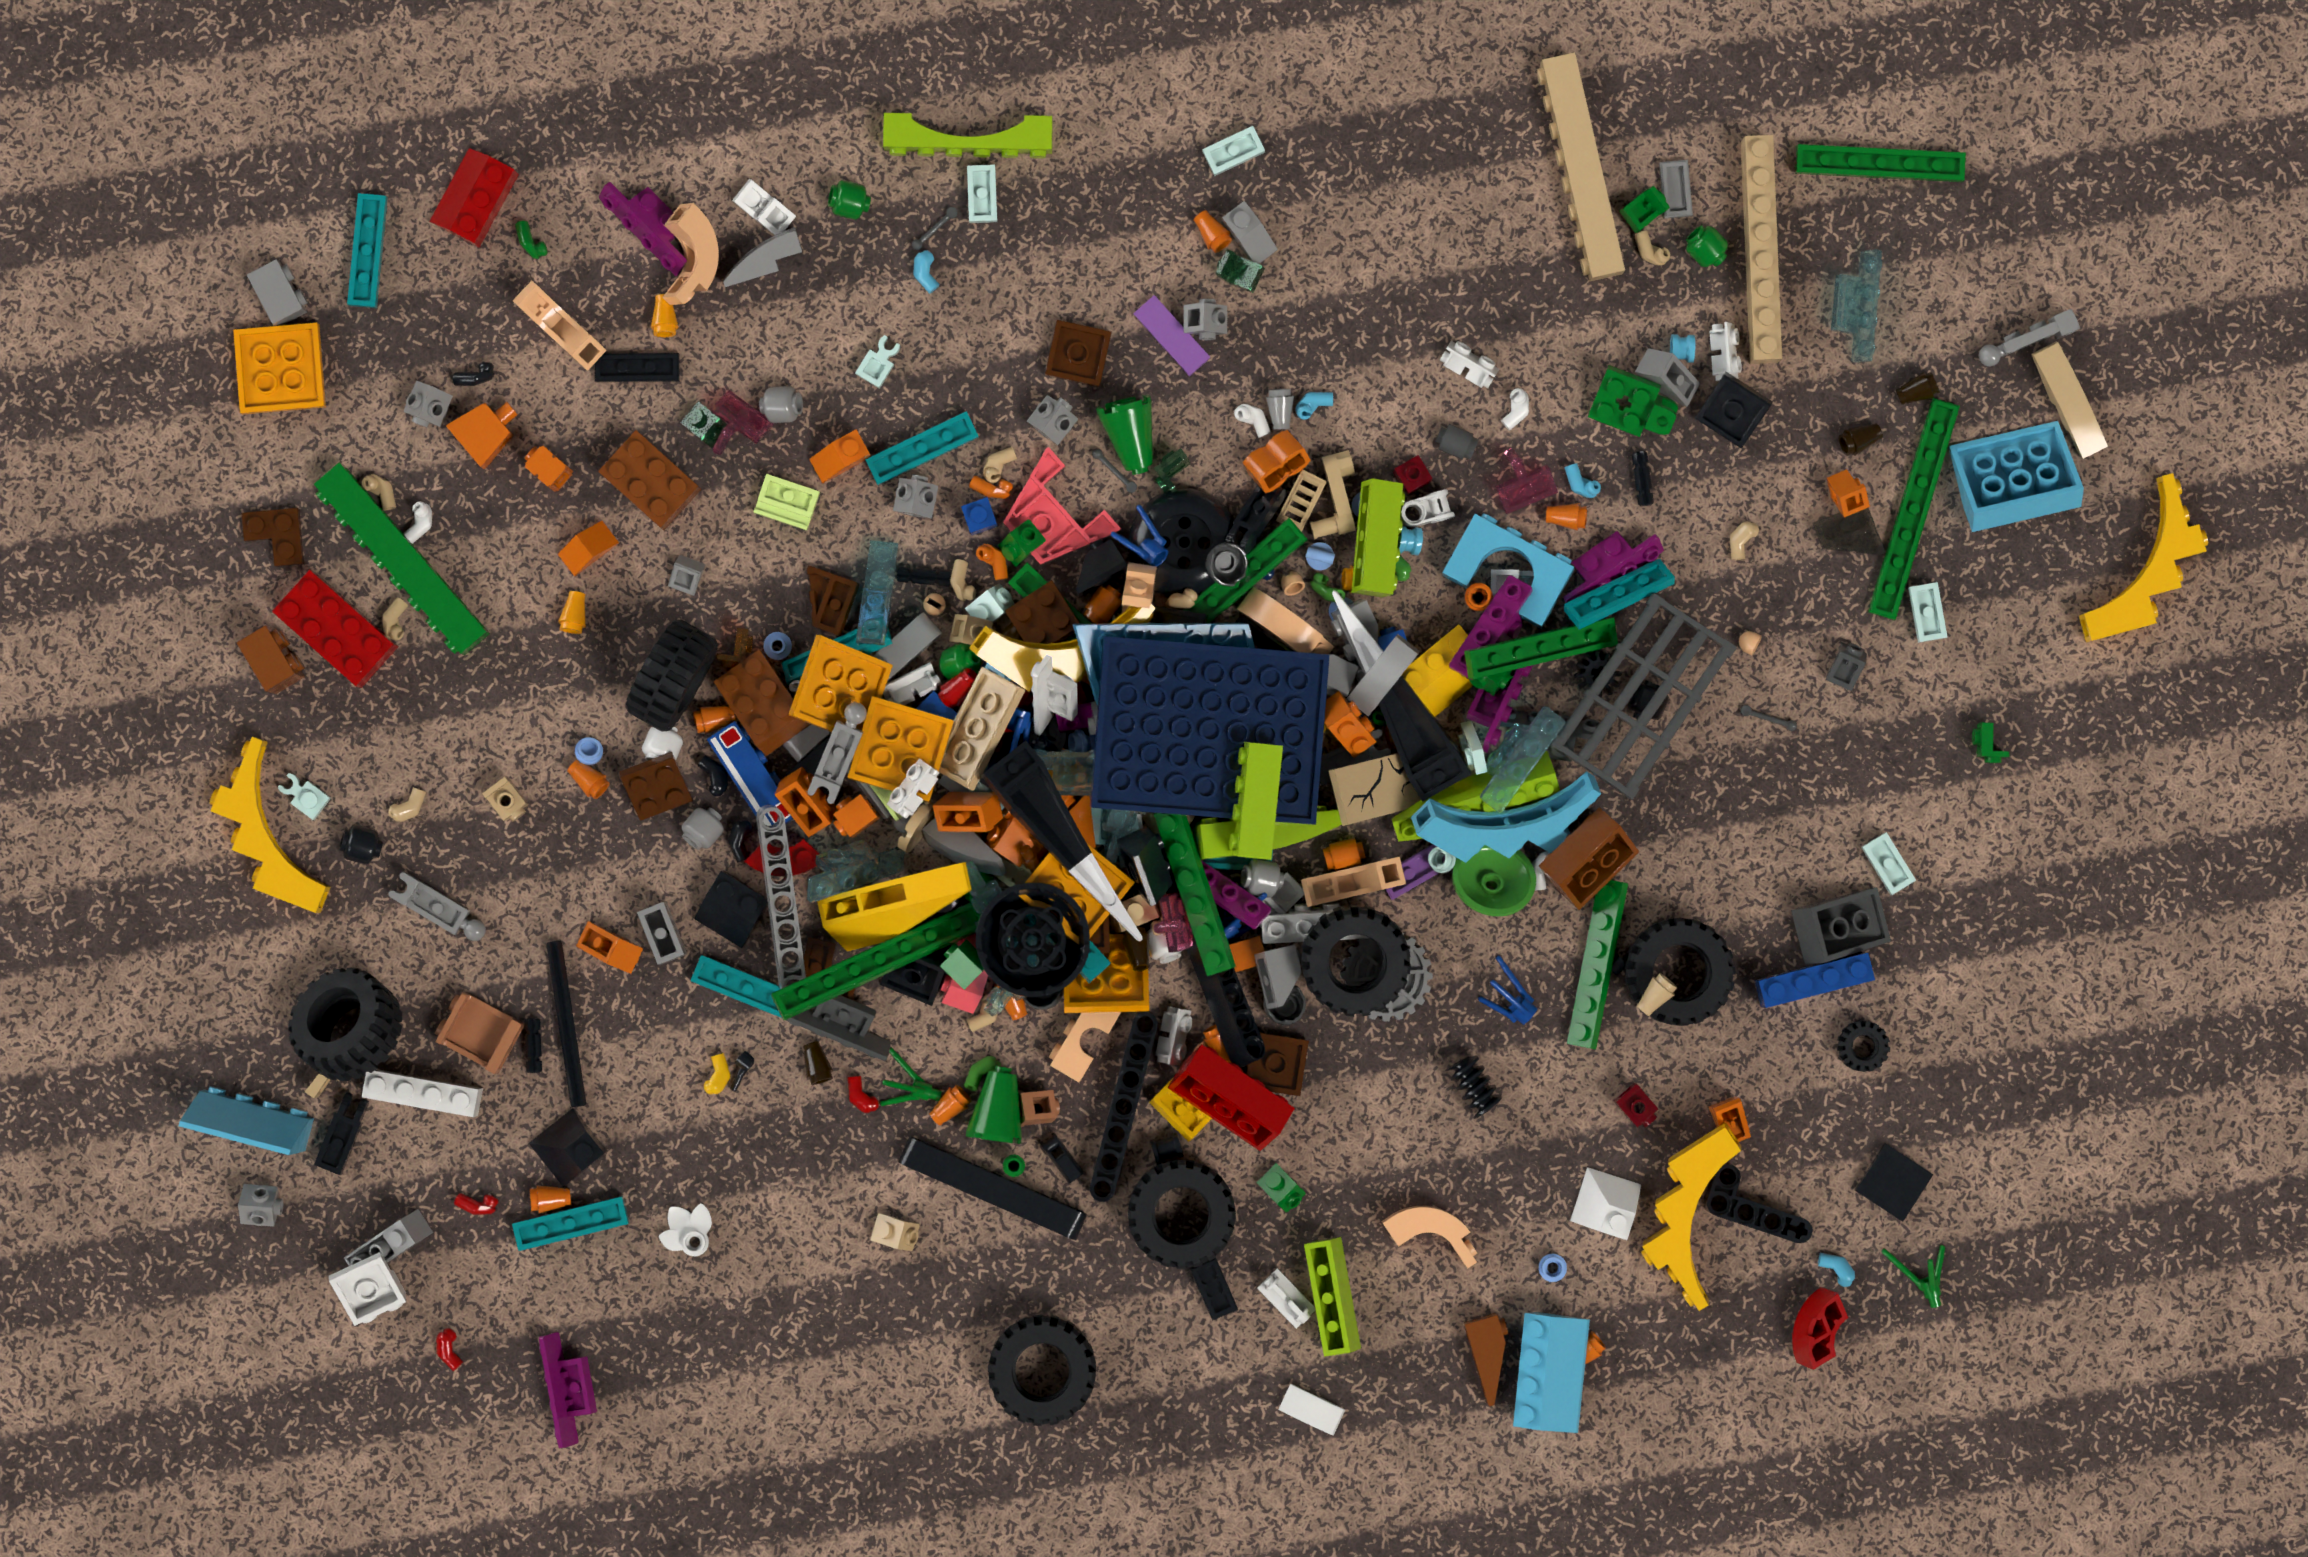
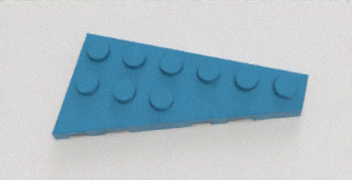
M1247 623L1072 624L1097 705L1103 636L1255 648L1249 624Z

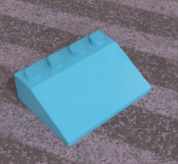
M2058 421L1949 446L1963 508L1972 532L2079 508L2082 505L2084 487Z
M209 1086V1090L199 1091L178 1125L179 1127L292 1155L306 1151L314 1118L307 1117L308 1112L305 1110L291 1108V1111L288 1112L280 1110V1104L264 1101L263 1105L252 1102L253 1097L237 1093L235 1098L225 1095L226 1090Z

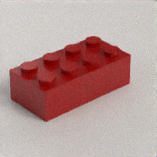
M310 569L272 611L352 684L359 688H362L399 647L321 576Z
M1202 1044L1182 1063L1168 1086V1089L1259 1151L1280 1135L1295 1109L1283 1096L1275 1095L1261 1081L1252 1079L1243 1073L1238 1065L1227 1062L1219 1056L1216 1050L1211 1047H1205Z

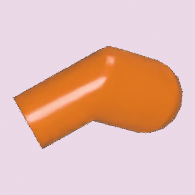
M974 476L970 481L969 487L985 497L1006 499L1011 495L1009 493L1013 489V484L1001 479L998 485L995 486L978 476Z
M991 544L979 546L976 549V556L979 560L993 566L995 580L1008 579L1006 559L1002 551Z

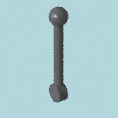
M954 207L948 208L946 215L919 240L916 239L912 242V248L920 250L923 243L949 219L956 218L958 214L957 209Z
M1096 448L1092 451L1093 458L1099 459L1126 485V490L1129 493H1134L1137 490L1136 483L1126 479L1103 456L1101 449Z
M1744 705L1740 709L1743 716L1751 715L1785 726L1789 731H1794L1797 728V723L1794 720L1785 721L1752 710L1748 705Z

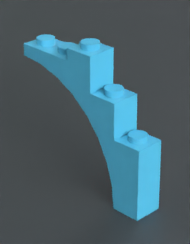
M1586 771L1568 787L1551 797L1531 805L1504 811L1478 812L1448 807L1429 799L1411 816L1416 834L1465 863L1477 854L1484 845L1507 858H1510L1517 850H1520L1528 840L1552 853L1570 834L1568 826L1590 804L1596 801L1601 795V791L1595 776Z

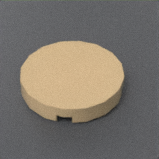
M925 802V804L917 808L905 826L906 837H899L897 844L899 849L909 853L919 843L924 835L922 829L935 817L934 803Z

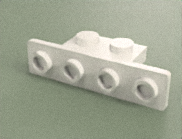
M1046 654L1041 662H1036L1031 671L1033 680L1031 692H1033L1032 707H1034L1032 721L1034 722V732L1039 736L1053 718L1054 713L1070 721H1073L1078 714L1077 683L1067 675H1059L1053 672L1052 657Z
M1327 902L1322 904L1323 907L1313 908L1311 906L1307 907L1306 903L1295 904L1294 909L1288 910L1289 914L1268 915L1262 921L1263 943L1304 942V939H1307L1311 926L1316 925L1323 914L1326 913L1328 915L1333 912L1334 908L1340 907L1339 903ZM1354 934L1346 936L1340 940L1367 939L1369 937L1360 934Z

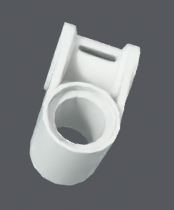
M1440 490L1406 502L1401 508L1400 514L1403 525L1408 528H1414L1455 517L1454 512L1450 510L1446 497L1448 490ZM1406 508H1416L1419 512V519L1417 521L1409 520L1405 515Z

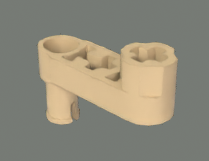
M1349 450L1321 457L1335 513H1333L1334 516L1310 522L1314 539L1334 533L1341 535L1356 531L1342 479L1343 477L1355 474Z

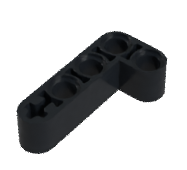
M1725 1163L1709 1181L1703 1201L1704 1207L1709 1213L1795 1243H1805L1811 1238L1813 1232L1812 1225L1806 1219L1736 1196L1741 1174L1734 1165ZM1730 1168L1733 1172V1179L1729 1183L1723 1184L1719 1178L1720 1173L1723 1169ZM1721 1195L1724 1198L1723 1208L1717 1211L1713 1210L1711 1207L1712 1198ZM1743 1204H1748L1751 1208L1750 1216L1744 1220L1740 1219L1737 1213L1739 1207ZM1770 1213H1775L1778 1218V1223L1774 1228H1767L1764 1223L1765 1217ZM1801 1222L1804 1233H1798L1797 1237H1795L1796 1233L1784 1228L1785 1224L1798 1226Z

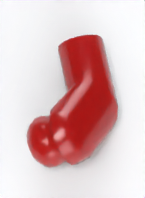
M459 1193L454 1201L455 1206L473 1215L492 1214L497 1210L495 1207L499 1203L498 1198L488 1194L484 1196L483 1202L476 1201L463 1193Z
M446 1328L443 1332H439L436 1337V1353L454 1372L463 1361L452 1350V1342L457 1338L456 1333L452 1329Z

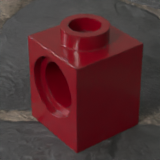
M1419 455L1393 470L1397 481L1403 483V491L1406 496L1433 480Z

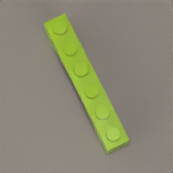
M884 113L883 148L884 151H889V155L905 156L906 151L917 152L918 156L924 157L934 156V152H945V156L961 157L962 152L973 153L974 157L979 158L990 157V153H1001V157L1017 158L1018 153L1029 154L1030 158L1042 159L1046 158V154H1052V116L1024 115L1023 122L1008 130L985 136L965 137L948 135L926 128L913 120L912 113Z

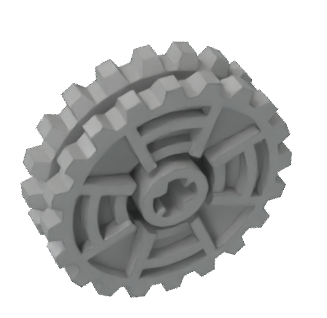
M1410 937L1406 940L1410 950L1411 969L1410 974L1407 975L1405 988L1400 990L1398 993L1399 997L1394 1002L1390 1001L1386 1004L1384 1010L1379 1012L1377 1009L1370 1012L1369 1019L1375 1020L1377 1016H1381L1382 1021H1390V1017L1394 1016L1396 1020L1403 1019V1013L1413 1014L1415 1012L1414 1006L1416 1004L1422 1005L1425 1002L1422 996L1424 993H1430L1431 987L1427 985V980L1433 979V973L1427 971V967L1431 965L1430 959L1423 958L1422 955L1425 953L1423 947L1417 948L1415 946L1416 940ZM1371 938L1367 940L1358 939V946H1350L1347 950L1350 957L1343 959L1342 965L1346 968L1344 972H1340V978L1345 980V985H1364L1372 981L1379 974L1382 967V952L1377 943Z

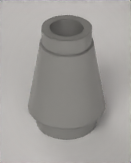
M1291 389L1268 390L1269 397H1266L1273 429H1289L1294 396L1291 395Z

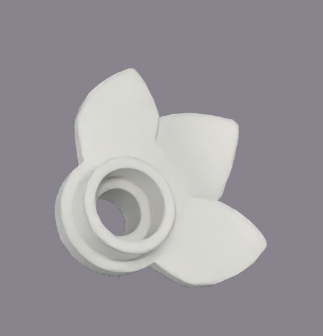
M699 1204L692 1213L681 1207H670L668 1212L670 1230H666L659 1235L662 1244L671 1251L683 1250L690 1256L703 1254L709 1246L707 1233L712 1225L711 1215L707 1207ZM692 1237L700 1239L698 1247L691 1246L690 1239Z

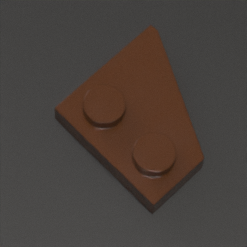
M808 565L807 574L809 575L811 590L809 591V596L812 604V626L841 636L860 584Z

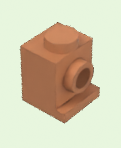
M1053 1090L1026 1092L1018 1095L1021 1127L1052 1123L1058 1118L1060 1105L1058 1099L1054 1097ZM1034 1106L1039 1107V1114H1035Z

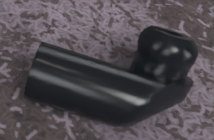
M481 362L478 365L479 372H455L453 383L455 386H476L490 381L495 375L493 373L494 365L488 362Z
M705 755L699 762L698 767L710 774L711 785L709 786V792L713 796H721L728 787L726 769Z
M748 820L735 822L728 837V844L737 863L749 857L744 845L746 835L752 832V825Z

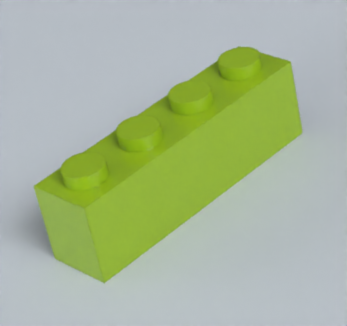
M1373 478L1361 482L1351 593L1383 598L1393 595V591L1397 587L1398 579L1397 575H1395V569L1400 557L1398 536L1401 534L1403 527L1400 514L1405 502L1403 483Z
M1244 742V747L1239 749L1238 764L1242 765L1241 776H1237L1235 783V792L1239 793L1238 804H1234L1232 820L1236 821L1235 833H1231L1229 842L1230 850H1233L1234 856L1272 859L1283 746Z
M1336 1237L1304 1244L1324 1357L1351 1353L1361 1349L1342 1238Z

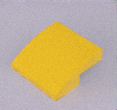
M1171 1079L1149 1103L1189 1142L1212 1118L1168 1089L1172 1081Z

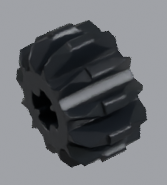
M1595 651L1593 655L1594 661L1588 654L1583 656L1587 665L1578 662L1576 667L1582 670L1583 673L1574 674L1575 679L1583 678L1584 682L1577 685L1578 689H1582L1586 685L1588 690L1594 683L1592 677L1595 676L1591 675V671H1596L1599 668L1603 670L1611 654L1606 653L1603 659L1600 660V652ZM1615 671L1603 688L1608 696L1613 694L1609 684L1616 688L1620 686V683L1614 680L1613 677L1622 676V671Z

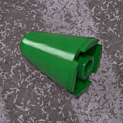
M1142 395L1143 401H1136L1134 396L1105 404L1106 410L1100 406L1096 408L1097 415L1126 471H1132V475L1149 471L1148 466L1153 464L1152 400L1150 395Z
M995 1066L994 1072L988 1071L966 1129V1137L1021 1144L1022 1133L1017 1075L1011 1074L1012 1068Z

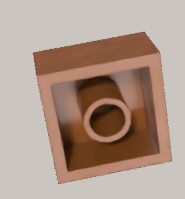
M265 625L237 642L238 647L266 692L278 694L305 677L301 671L305 669V666L297 654L293 655L289 651L287 646L290 645V641L282 630L278 631L277 628Z

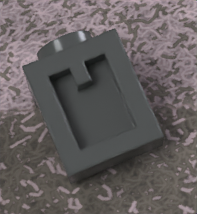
M1841 642L1838 654L1826 675V680L1852 691L1866 664L1867 653L1856 644Z

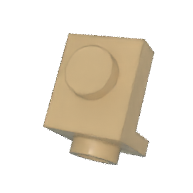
M878 1213L871 1241L899 1250L913 1251L914 1245L918 1240L920 1225L915 1222H908Z

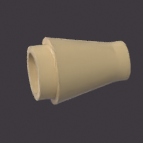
M1659 973L1656 978L1652 977L1640 1002L1636 1006L1646 1015L1650 1016L1656 1009L1675 995L1673 992L1677 989V986L1666 976Z

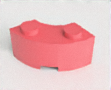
M976 933L956 942L960 946L967 939L976 948ZM983 971L965 990L949 975L945 974L940 986V990L944 991L942 1003L973 1014L983 996L988 978L987 973Z

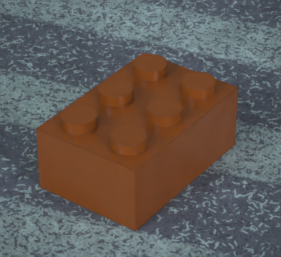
M637 430L631 434L598 471L662 530H665L702 490Z
M760 649L714 681L716 687L756 747L766 756L811 725L788 715L794 695L769 658Z
M1599 807L1594 813L1587 816L1585 821L1573 833L1569 834L1563 843L1552 853L1548 854L1539 867L1555 888L1572 905L1580 910L1639 853V850L1622 827Z

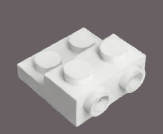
M381 1252L329 1275V1282L354 1326L360 1323L371 1322L377 1315L386 1311L397 1310L406 1302V1292L394 1270H390Z

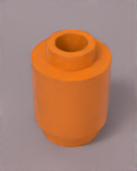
M1107 585L1106 588L1099 586L1085 605L1086 610L1082 615L1094 624H1104V622L1107 624L1122 604V601L1119 599L1121 593L1110 585Z
M1355 837L1331 843L1329 847L1323 848L1328 870L1335 869V871L1359 866L1362 865L1360 859L1366 858L1362 842L1356 843Z

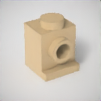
M503 777L482 793L503 821L511 819L514 822L526 813L524 807L528 805V802L509 777ZM507 795L510 797L511 803L508 806H503L501 800Z

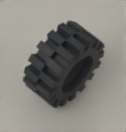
M1869 1021L1852 1022L1848 1024L1849 1026L1843 1028L1841 1035L1837 1039L1838 1045H1836L1840 1060L1847 1067L1860 1072L1874 1071L1875 1068H1880L1882 1063L1888 1058L1887 1053L1890 1052L1888 1045L1890 1040L1886 1036L1885 1030L1881 1029L1876 1023ZM1866 1035L1873 1041L1874 1049L1867 1057H1859L1853 1051V1042L1858 1036Z

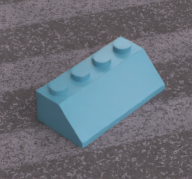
M1541 1312L1524 1314L1513 1426L1541 1431L1578 1433L1590 1319Z

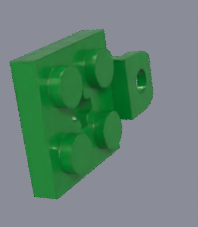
M1608 365L1588 413V418L1638 437L1641 436L1643 428L1657 434L1667 435L1670 433L1676 420L1678 404L1658 394L1661 388L1660 384ZM1625 395L1629 397L1628 402L1632 404L1623 407L1620 406L1616 399H1622Z

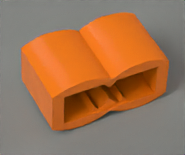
M1285 430L1273 436L1266 446L1251 452L1243 461V465L1265 493H1268L1281 486L1289 476L1295 475L1304 469L1311 460L1303 446L1288 430Z

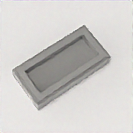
M1688 160L1660 162L1661 191L1670 207L1664 212V219L1692 217Z

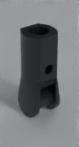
M1053 1132V1137L1045 1143L1041 1141L1040 1144L1070 1184L1085 1172L1060 1138ZM1060 1146L1064 1153L1055 1158L1051 1151Z

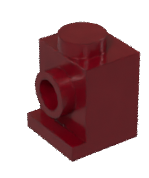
M1633 1083L1613 1101L1637 1128L1641 1124L1646 1128L1657 1118L1655 1112L1658 1110V1107L1637 1083ZM1638 1102L1644 1105V1110L1641 1113H1636L1634 1110V1105Z

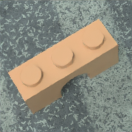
M1121 1012L1081 1013L1077 1021L1071 1018L1063 1032L1067 1035V1038L1062 1045L1057 1043L1049 1055V1058L1053 1060L1050 1066L1080 1082L1094 1057L1085 1053L1081 1048L1080 1037L1082 1033L1089 1028H1098L1109 1034Z

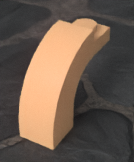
M694 203L680 204L664 225L681 243L684 257L687 260L678 278L662 297L669 305L685 304L692 299L695 291H707L717 271L719 250L714 229L704 213Z
M532 280L513 300L520 309L587 371L607 351Z
M1128 563L1122 598V613L1129 606L1150 609L1153 601L1157 566Z
M1255 587L1250 590L1237 608L1244 616L1278 638L1295 652L1329 654L1334 648L1316 629Z
M1400 857L1301 879L1307 907L1406 884Z
M1412 1206L1399 1210L1381 1221L1398 1247L1418 1234L1436 1233L1450 1242L1467 1268L1477 1263L1473 1257L1478 1254L1469 1240L1462 1241V1238L1471 1232L1458 1218L1445 1210L1432 1206Z

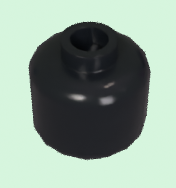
M1645 680L1644 684H1640L1628 702V708L1634 711V718L1638 719L1660 687L1659 685ZM1668 695L1651 719L1659 720L1662 717L1669 701Z
M354 824L349 830H344L339 851H343V856L346 860L367 865L372 861L373 857L379 858L383 841L378 840L377 830Z

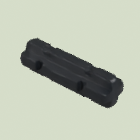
M1646 451L1634 452L1632 454V462L1635 465L1633 470L1636 491H1639L1637 495L1638 505L1642 507L1650 506L1654 503L1653 493H1650V489H1652L1649 466L1646 464L1648 463V454Z
M898 567L896 579L898 582L904 583L912 581L914 584L935 585L937 583L939 586L949 587L951 585L952 573L942 570L936 572V570L913 568V570H910L909 567Z
M527 1018L524 1021V1027L527 1030V1035H525V1056L528 1057L526 1072L540 1073L542 1071V1061H540L539 1057L542 1056L541 1034H539L538 1030H541V1022L539 1018Z

